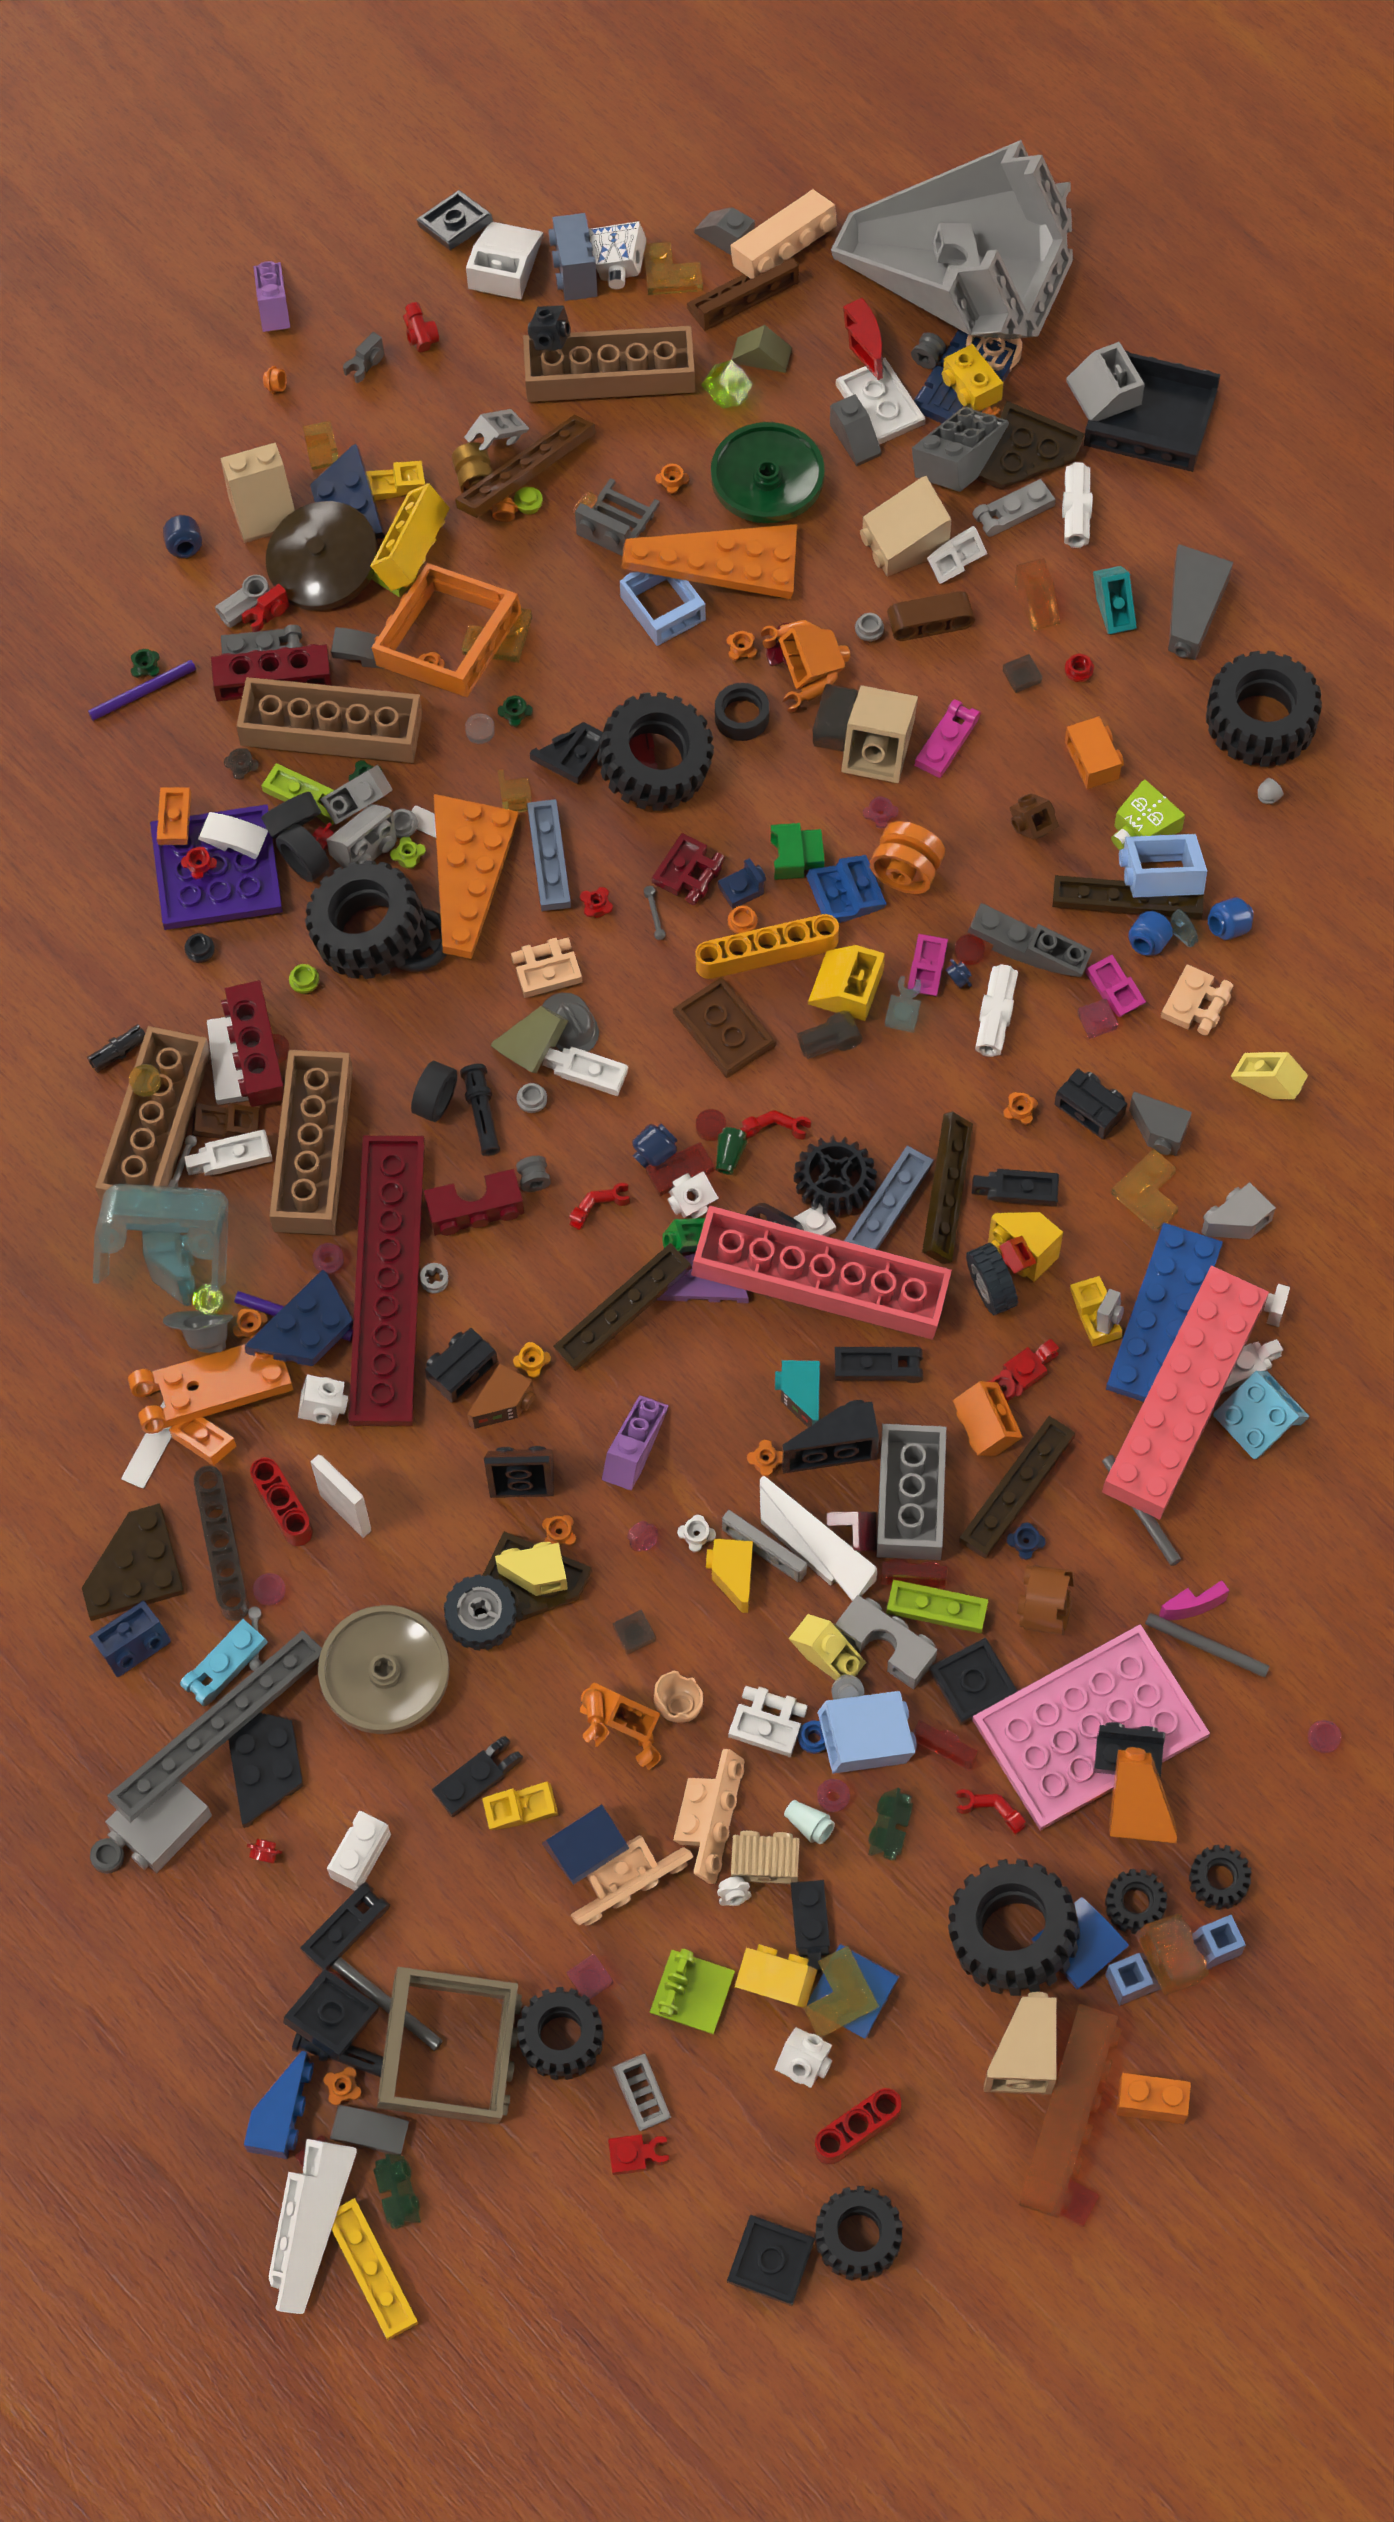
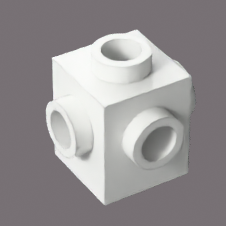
M703 1171L692 1178L687 1173L674 1180L672 1183L675 1187L669 1191L671 1197L667 1200L676 1215L681 1213L683 1218L689 1215L692 1218H698L708 1211L707 1205L717 1200L718 1196ZM687 1192H692L695 1195L694 1201H690L687 1198Z
M307 1375L301 1391L298 1418L315 1421L319 1424L335 1425L339 1413L345 1414L348 1396L343 1395L344 1382L328 1377L322 1378Z
M795 2027L785 2042L774 2070L790 2077L796 2083L804 2084L811 2088L818 2076L823 2079L825 2078L831 2066L832 2060L827 2057L832 2045L823 2041L818 2035L807 2033Z

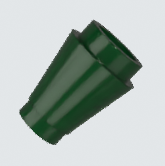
M724 1127L722 1133L718 1134L715 1168L717 1172L733 1175L734 1169L748 1143L745 1140L747 1134L744 1131L732 1127Z

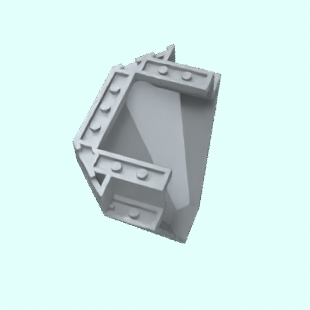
M1019 140L849 213L832 246V256L834 260L845 264L969 335L1000 339L1038 337L1073 261V251L1067 248V232H1072L1071 209H1066V197L1071 192V183L1055 184L1043 155L1028 156L1022 140ZM939 222L971 223L973 233L978 237V256H981L983 261L977 267L950 269L942 285L948 265L952 264L937 263L933 240Z

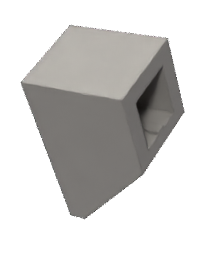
M376 765L320 800L336 825L384 797L393 789L380 767Z
M1249 1182L1242 1189L1237 1187L1231 1191L1226 1197V1202L1220 1207L1215 1205L1207 1211L1203 1217L1202 1233L1208 1237L1250 1239L1272 1221L1276 1207Z

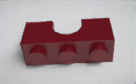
M510 1169L485 1175L486 1192L477 1201L469 1202L461 1199L457 1195L454 1183L424 1190L434 1236L440 1234L444 1236L452 1235L460 1229L469 1227L481 1228L488 1225L489 1222L497 1220L510 1221L524 1214L523 1200L515 1170Z

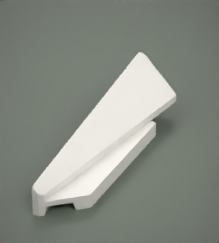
M763 1476L760 1479L761 1524L800 1559L805 1561L830 1586L836 1581L852 1601L857 1595L861 1597L877 1580L876 1566L859 1552L854 1551L849 1544L768 1478Z
M307 2139L303 2174L288 2172L269 2271L271 2287L279 2289L276 2305L277 2311L303 2314L357 2153L354 2147Z

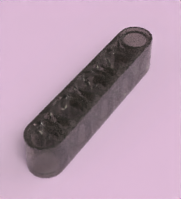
M204 1466L196 1471L194 1486L216 1598L223 1616L231 1621H239L248 1614L249 1600L227 1490L221 1472L216 1467ZM207 1481H217V1484L213 1488H203V1485ZM215 1509L223 1510V1513L217 1518L208 1517L209 1513ZM225 1538L229 1540L228 1544L222 1548L214 1546L215 1542L219 1539ZM226 1568L235 1569L234 1573L229 1577L220 1576V1573ZM237 1597L241 1599L240 1603L235 1607L226 1606V1602L231 1598Z

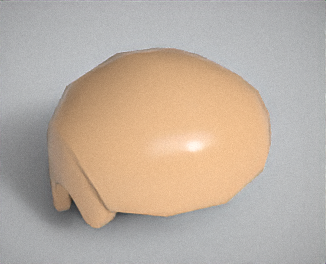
M671 1671L661 1675L656 1682L654 1704L657 1712L661 1713L660 1715L663 1718L675 1723L690 1722L698 1716L703 1708V1692L693 1677L686 1678L681 1676L679 1671Z

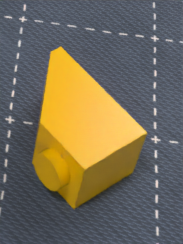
M714 1539L713 1550L707 1549L706 1568L712 1569V1580L742 1613H748L753 1541Z

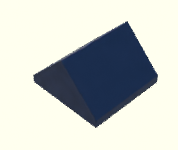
M602 1804L542 1842L543 1847L573 1885L629 1849L626 1841Z

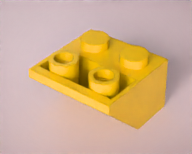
M858 945L826 951L809 997L808 1005L866 1021L884 971L885 953Z
M1040 1212L995 1213L991 1217L988 1243H992L1002 1256L1003 1252L999 1246L1008 1240L1022 1235L1037 1263L1017 1273L1022 1277L1027 1276L1035 1282L1059 1258L1063 1231Z

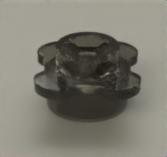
M246 748L235 749L224 759V766L230 768L233 772V777L238 780L243 779L248 772L256 771L259 767L258 761L252 759L251 753Z

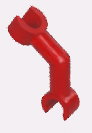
M772 1110L756 1118L751 1116L741 1122L744 1127L740 1129L747 1134L746 1138H750L759 1133L762 1128L776 1123L790 1129L795 1138L803 1140L806 1133L799 1130L797 1126L802 1125L811 1128V1121L804 1116L793 1118L779 1111Z
M621 1182L616 1184L613 1189L588 1192L580 1205L571 1212L569 1218L572 1220L569 1225L580 1230L595 1203L614 1201L619 1206L628 1205L630 1203V1196L621 1197L617 1195L619 1192L628 1191V1184Z
M966 1789L956 1792L957 1798L964 1797L970 1801L968 1805L957 1806L958 1813L967 1814L973 1808L994 1807L1015 1835L1026 1827L1024 1825L1026 1821L1018 1811L1013 1810L1000 1794L973 1795L971 1791Z

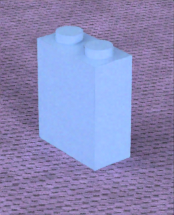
M900 1691L826 1700L818 1710L832 1774L906 1764L915 1754L917 1747L914 1733L910 1732L907 1721L909 1710L907 1703L902 1701Z

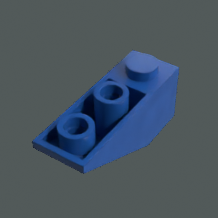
M306 2051L299 2053L251 2111L244 2141V2147L247 2152L288 2159L289 2150H295L299 2131L294 2129L297 2116H303L306 2105V2096H302L305 2083L311 2082L314 2063H310V2058Z

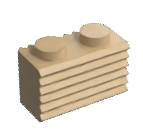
M741 1831L740 1836L733 1835L731 1877L738 1876L742 1877L745 1882L791 1884L792 1882H798L799 1838H793L791 1833L786 1832L774 1833L773 1837L760 1836V1833L756 1831Z

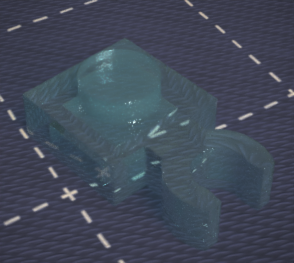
M905 976L899 978L898 990L900 997L891 995L885 1027L915 1032L921 1001L913 1000V998L921 990V981L919 979L916 980L913 989H906L904 987Z

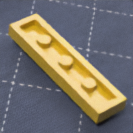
M354 2198L339 2206L331 2230L386 2339L390 2340L419 2323L356 2199Z

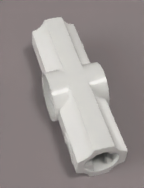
M1079 462L1066 466L1065 492H1063L1062 518H1065L1064 543L1068 544L1071 548H1081L1089 544L1090 539L1089 524L1092 516L1093 494L1090 493V467Z
M1008 965L993 966L987 995L984 994L979 1018L981 1023L975 1050L988 1057L1001 1055L1006 1027H1009L1014 1006V1000L1012 999L1018 971Z

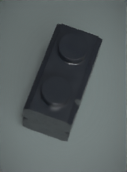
M1079 1068L1057 1091L1054 1105L1101 1139H1105L1113 1127L1120 1122L1125 1115L1127 1107L1125 1098L1120 1092L1115 1089L1108 1090L1101 1085L1099 1078L1091 1072L1084 1073Z
M469 1328L465 1333L458 1332L449 1342L450 1347L442 1354L439 1352L435 1353L426 1363L425 1373L427 1380L451 1403L456 1401L498 1362L495 1349L472 1328Z

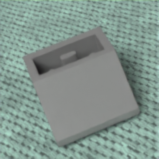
M1120 342L1094 351L1066 378L1067 384L1088 420L1097 422L1142 405L1144 382Z
M370 804L327 839L329 855L343 868L349 867L348 863L358 861L359 864H364V860H374L382 853L389 852L397 842L392 810L388 807Z

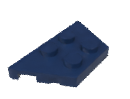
M354 444L310 484L314 501H335L355 508L368 520L377 539L385 538L384 530L360 449L357 444Z
M322 1269L245 1345V1353L255 1356L256 1352L272 1354L275 1360L295 1361L298 1364L314 1366L353 1327V1319L327 1272Z

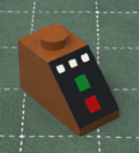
M499 1364L467 1414L469 1426L476 1429L518 1418L523 1409L527 1411L535 1399L532 1380Z

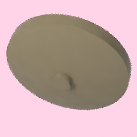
M392 1605L368 1607L342 1620L327 1637L322 1647L318 1664L319 1683L323 1696L331 1710L348 1725L374 1734L400 1732L417 1725L427 1718L436 1709L445 1694L450 1671L447 1650L436 1628L418 1613Z

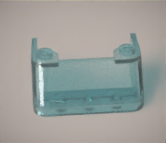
M115 1184L106 1190L103 1195L94 1234L93 1283L99 1284L109 1275L110 1253L118 1252L123 1248L127 1239V1230L188 1233V1248L190 1252L199 1259L212 1260L211 1291H218L226 1283L228 1200L222 1192L214 1189Z

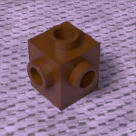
M1027 794L1020 797L1018 803L1009 807L1013 816L1011 817V824L1018 834L1031 839H1038L1059 827L1055 816V809L1048 799L1035 794Z

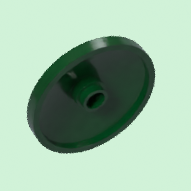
M760 422L735 430L719 444L711 461L712 488L720 503L734 515L752 522L778 523L801 515L815 503L824 484V460L818 446L802 431L782 423Z

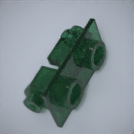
M900 1788L885 1792L878 1801L876 1808L877 1813H879L878 1819L868 1838V1842L871 1844L868 1853L870 1856L884 1852L883 1857L885 1859L896 1860L897 1855H901L906 1832L895 1829L896 1824L903 1827L908 1826L914 1804L911 1802L912 1797L910 1795L900 1793Z
M386 2154V2158L375 2161L376 2168L373 2169L379 2193L383 2194L388 2191L392 2193V2196L381 2200L386 2222L391 2224L392 2229L404 2227V2222L420 2223V2203L417 2196L413 2193L410 2181L412 2176L411 2168L404 2156Z

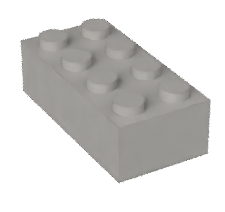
M882 1424L876 1557L941 1560L946 1427Z

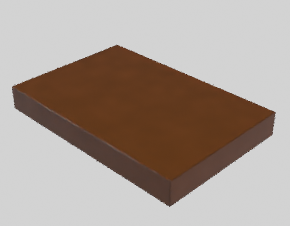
M722 977L673 1008V1014L726 1078L776 1046V1041Z

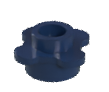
M950 959L952 965L946 969L950 978L959 989L966 984L971 987L972 984L969 982V978L972 976L971 972L962 961L956 964L953 959Z
M1025 1522L1021 1524L1014 1534L1008 1535L1007 1544L1019 1552L1021 1559L1028 1560L1032 1557V1553L1035 1550L1045 1546V1538L1039 1535L1031 1523ZM1028 1539L1029 1543L1026 1544L1023 1540Z

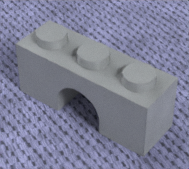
M939 222L933 240L937 263L952 264L948 265L942 282L943 285L950 269L977 267L981 265L983 260L981 256H978V237L974 235L971 223Z
M857 1595L836 1622L835 1627L854 1649L860 1653L873 1640L882 1639L888 1641L894 1647L895 1652L888 1661L887 1672L914 1690L929 1670V1667L936 1660L937 1649L935 1644L925 1635L919 1634L917 1636L908 1630V1625L902 1619L896 1616L891 1618L882 1612L881 1606L870 1598L863 1599Z

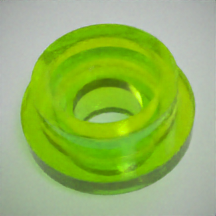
M214 1284L200 1286L193 1295L194 1307L204 1315L216 1314L223 1305L221 1290ZM209 1295L211 1296V1303H210V1304H209V1302H208V1297H209Z

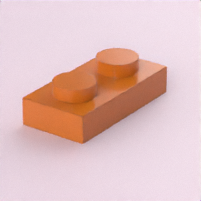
M160 787L157 826L158 845H188L191 805L190 787Z
M203 1417L174 1425L169 1429L174 1440L213 1466L236 1447L232 1436Z

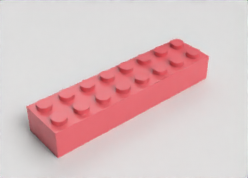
M709 1206L695 1253L691 1276L933 1340L952 1270Z
M1211 1265L1105 1480L1102 1493L1159 1520L1161 1519L1265 1305L1269 1294L1268 1291Z

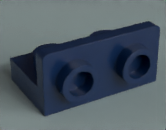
M144 1600L89 1636L116 1677H120L171 1642L161 1622Z

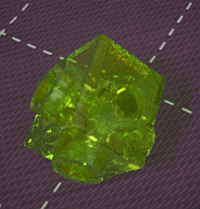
M732 360L715 364L702 383L703 388L722 409L741 405L747 399V393L753 385L745 372Z

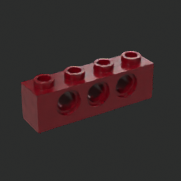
M310 644L305 647H281L277 650H252L248 653H224L219 656H211L213 688L217 702L242 699L246 677L332 686L327 644Z
M261 981L226 987L227 999L221 1000L225 1018L231 1017L232 1026H227L230 1044L236 1043L238 1052L232 1054L236 1071L242 1070L243 1079L238 1080L241 1096H248L251 1107L282 1101L284 1085ZM244 1016H253L249 1020H241ZM250 1042H259L253 1047L246 1046ZM257 1068L264 1069L260 1073H252V1071Z

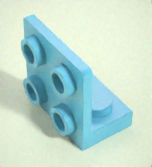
M1255 1371L1213 1414L1253 1459H1258L1292 1425H1302L1310 1417L1268 1371Z

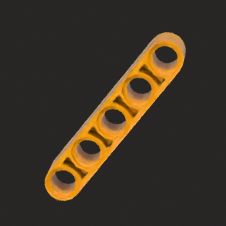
M822 914L700 943L695 951L696 971L702 978L713 979L826 953V951L834 950L837 947L839 923L832 915ZM822 931H827V932H830L831 934H829V935H822V934H820V932H822ZM800 938L802 941L794 942L790 939ZM768 944L773 946L770 949H765L761 947L763 945ZM735 951H741L744 954L734 955L732 953ZM706 958H713V959H715V960L712 961V962H705V961H703V960L706 959Z

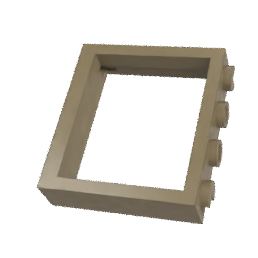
M397 1967L394 1974L376 2108L498 2125L502 2115L507 2116L508 2105L510 2104V2095H505L506 2081H512L514 2072V2061H509L510 2048H516L518 2039V2028L513 2027L514 2014L520 2015L522 2006V1995L517 1994L518 1983ZM409 1986L503 1999L489 2110L394 2097Z

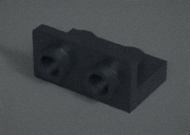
M1117 1722L1100 1725L1096 1740L1094 1773L1115 1775L1118 1750L1136 1747L1152 1754L1157 1772L1161 1778L1163 1745L1166 1733L1158 1732L1157 1728L1151 1726H1141L1138 1729L1125 1728L1124 1724Z

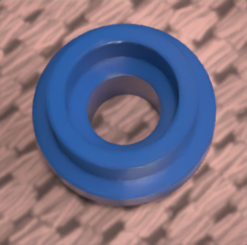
M820 1721L806 1722L799 1730V1745L808 1753L816 1754L826 1749ZM810 1734H818L821 1739L813 1743L808 1739Z

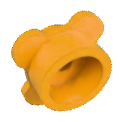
M528 1342L520 1350L519 1355L514 1357L513 1364L516 1368L525 1370L529 1377L536 1378L540 1375L541 1368L545 1364L550 1363L551 1356L548 1352H543L535 1343ZM534 1358L535 1361L530 1362L529 1359Z

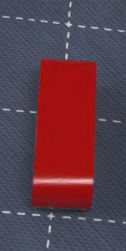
M268 1457L257 1459L250 1467V1475L257 1493L286 1541L293 1546L305 1545L310 1541L313 1533L308 1514L277 1463ZM262 1473H273L269 1480L258 1479ZM286 1497L289 1499L283 1506L274 1505L278 1498ZM295 1523L304 1524L303 1529L298 1532L289 1530Z
M890 2088L877 2090L821 2129L815 2138V2154L817 2158L825 2164H835L895 2123L899 2118L902 2106L899 2094ZM881 2100H890L894 2104L895 2110L890 2114H883L877 2109L876 2105ZM854 2119H861L867 2124L868 2128L865 2132L856 2134L850 2130L848 2125ZM827 2138H832L839 2143L840 2147L834 2153H827L821 2148V2142Z

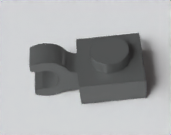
M372 332L355 349L356 355L343 366L344 375L346 376L351 371H357L354 374L356 383L361 382L365 378V372L373 365H377L383 358L382 337L375 332Z

